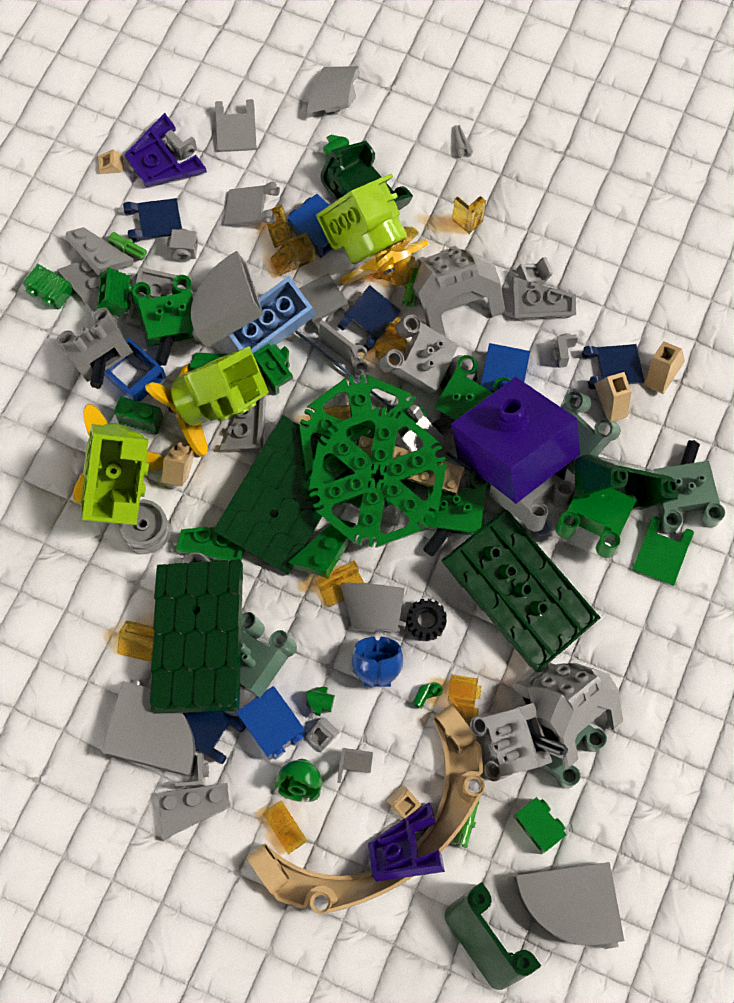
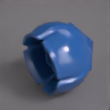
M373 636L361 639L356 643L352 654V666L358 678L364 682V686L391 687V682L397 678L403 667V654L398 642L382 636L379 640H376Z

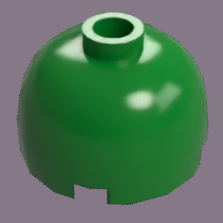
M298 759L284 764L277 775L274 787L275 789L278 787V793L287 799L301 802V797L309 798L308 802H313L320 796L322 778L319 770L310 761Z

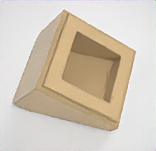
M114 149L99 155V173L123 172V156Z
M403 785L386 800L402 819L414 813L421 806L414 795Z

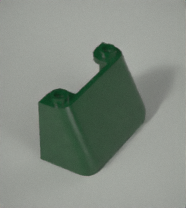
M362 141L331 150L321 171L320 179L323 186L336 201L350 191L382 178L372 166L375 160L373 148L367 141ZM387 184L390 193H396L398 196L394 199L398 210H401L410 203L413 195L406 187L400 186L393 191Z
M589 454L582 455L575 461V497L584 499L590 497V494L611 487L622 488L625 486V494L636 499L633 506L635 509L642 510L678 499L676 481L662 473L639 465Z
M481 882L448 906L444 913L445 921L489 985L494 989L503 990L532 974L541 967V964L527 950H519L514 954L512 952L508 954L481 915L490 907L492 902L489 891Z

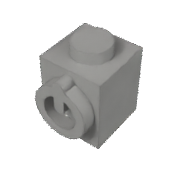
M172 229L171 237L167 239V249H170L171 256L179 261L196 259L199 243L197 232L187 229Z

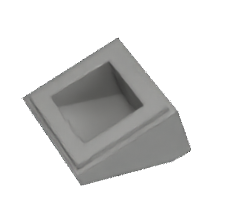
M323 717L315 723L305 737L322 752L340 732Z

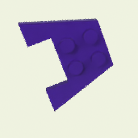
M166 113L125 154L126 160L146 187L207 173L206 167L197 155L179 164L161 139L166 137L165 133L170 130L176 131L174 124Z
M430 802L368 843L372 876L376 882L445 872L443 858L439 850L421 857L418 856L414 832L436 824Z

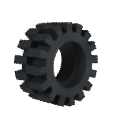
M429 598L427 601L420 599V602H414L413 606L409 608L406 623L409 632H412L413 637L417 636L418 640H435L446 627V611L444 612V607L438 605L439 602L436 600L432 602V599ZM423 612L433 614L435 617L434 625L429 628L422 627L418 622L419 615Z

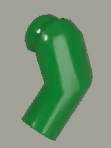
M437 682L421 685L412 705L422 709L426 699L440 696L443 693L442 685Z

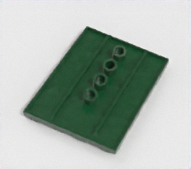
M282 415L213 531L289 575L292 568H290L288 562L306 546L322 518L316 510H320L324 506L314 508L313 505L319 503L320 497L315 496L311 498L309 495L311 492L318 491V489L309 491L311 480L308 477L312 471L307 474L305 473L299 431L300 424ZM312 434L310 441L313 459L315 460L318 441L324 446L326 444L321 440L320 436ZM327 454V455L324 457V460H325L326 458H328V457H329L330 455H332V454ZM348 469L345 473H343L335 480L346 477L350 469ZM276 509L278 515L273 516L271 510Z
M508 510L500 512L441 560L461 587L468 592L480 609L487 614L506 640L514 646L535 672H540L601 618Z
M241 559L157 565L150 704L153 714L239 711L243 563Z

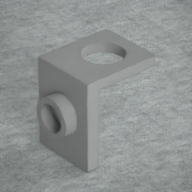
M342 748L337 783H341L343 769L371 773L373 752Z
M197 753L198 781L175 783L177 789L206 786L205 777H209V765L205 763L202 753Z

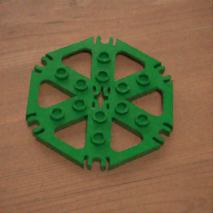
M361 375L360 383L358 384L353 381V376H350L348 380L349 386L346 378H344L307 406L310 409H305L304 413L310 416L311 419L309 421L304 419L300 421L299 431L305 473L307 474L312 471L314 465L310 441L311 435L317 434L331 439L332 433L328 428H333L338 432V429L332 424L343 421L326 414L323 410L324 404L342 392L348 395L351 417L372 410L370 392L373 389H379L398 399L397 406L386 413V416L390 417L393 415L394 409H397V419H399L401 411L411 418L406 411L417 398L412 397L407 401L406 399L412 393L369 375H366L367 383H365L364 375ZM367 421L350 427L346 434L351 441H357L355 444L358 446L361 435L368 438L374 436L376 426L374 422ZM332 454L323 462L321 481L323 483L333 482L350 468ZM377 471L376 475H372L377 487V483L379 480H383L380 471ZM407 480L403 484L411 489L418 483ZM363 495L344 503L360 509ZM385 499V504L387 508L392 503Z
M378 407L332 424L338 429V432L333 428H328L332 433L331 439H325L323 436L320 437L326 446L318 441L309 491L318 489V491L311 492L309 494L310 497H320L319 503L313 505L314 508L324 506L322 509L316 510V512L354 544L357 535H359L357 544L360 546L362 545V540L368 538L370 540L369 547L371 548L374 546V539H377L375 548L424 531L418 526V523H421L426 528L428 527V524L424 522V518L427 515L434 519L436 518L430 509L439 513L447 463L438 465V463L445 462L446 457H436V453L443 450L442 446H436L432 449L434 445L440 444V442L402 411L399 419H397V409H394L392 416H386V407L382 408V416H379L381 408ZM367 421L375 423L376 427L370 456L347 437L346 433L350 427ZM400 427L409 428L423 440V447L420 450L393 459L398 429ZM327 454H334L355 472L352 475L330 483H323L321 481L324 457ZM380 466V474L384 476V479L379 480L376 487L375 479L372 478V475L377 474ZM430 470L435 473L432 497L429 500H422L400 482ZM363 495L358 523L355 527H348L332 513L334 505ZM385 499L390 501L409 518V524L406 527L387 534L380 531Z

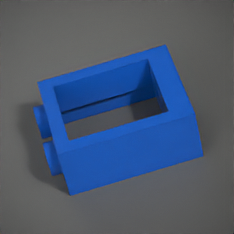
M127 338L125 341L133 351L132 353L150 371L129 389L112 373L128 357L126 356L105 370L104 376L128 398L141 401L149 394L145 389V385L151 382L160 384L166 378V374L156 361L130 338Z

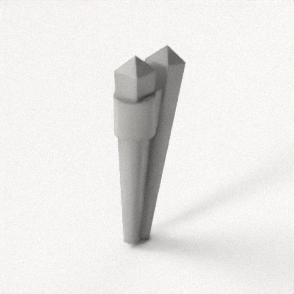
M455 125L458 156L462 157L465 152L467 156H471L473 150L460 125Z

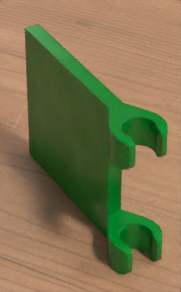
M653 516L632 570L674 586L694 531L686 529L682 534L681 541L678 542L656 533L661 518Z

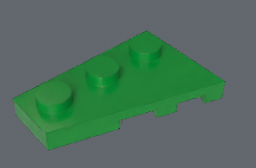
M341 520L348 527L356 526V523ZM330 524L288 562L290 568L328 578L350 540Z
M215 527L181 529L176 548L178 553L190 554L198 552L204 554L209 559L218 561L237 559L242 561L244 553L242 547L214 532L213 529Z

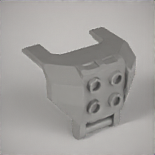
M456 246L449 247V250L427 258L420 257L417 259L420 269L413 285L414 294L421 302L427 326L439 334H445L441 317L444 311L484 297L488 298L491 317L506 313L500 279L495 266L488 259L468 250L458 249Z
M549 663L540 672H534L525 680H520L514 685V690L518 695L528 698L530 703H534L536 716L540 724L551 729L558 737L559 742L567 746L568 753L565 758H562L564 770H567L578 760L575 744L577 734L604 711H606L608 723L612 730L623 722L618 688L608 673L578 663L557 665Z

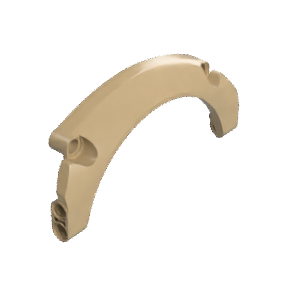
M449 705L433 717L444 753L445 780L442 798L434 816L436 824L429 826L416 843L419 857L439 850L441 853L448 846L471 815L485 789V782L480 777L483 773L481 745L477 742L476 735L453 705ZM469 781H476L479 784L480 789L478 792L473 793L468 789L467 784ZM266 843L246 856L261 881L277 901L301 909H305L310 905L312 910L318 914L339 911L365 903L393 890L412 878L406 877L376 882L372 876V871L341 876L316 873L285 860ZM318 896H325L328 900V905L323 910H318L314 905V901Z

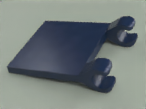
M177 198L141 203H123L126 216L139 213L141 230H128V238L132 239L133 243L143 239L171 236L172 229H182Z
M369 285L337 327L344 331L351 321L355 322L371 335L363 345L369 352L401 310Z
M637 344L584 347V351L581 353L582 358L590 359L597 357L601 377H590V381H588L589 389H596L595 383L608 376L625 372L628 384L644 383Z
M224 711L183 713L192 729L195 748L223 764L227 757L214 749L228 725L242 733L246 728L244 723Z

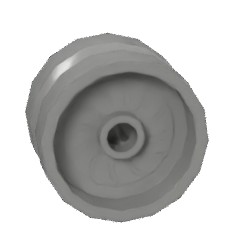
M140 500L137 525L118 523L119 531L128 547L138 553L149 554L160 550L167 543L170 536L169 521L161 506L154 501Z

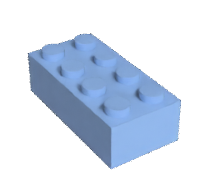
M288 276L258 298L264 315L229 336L239 350L250 346L252 353L267 344L271 346L277 345L315 317L317 313L290 276Z

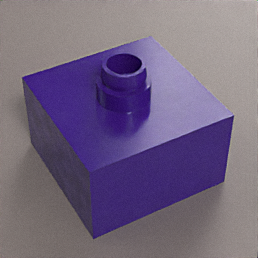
M514 377L451 423L457 459L515 504L580 455L577 418L517 377Z

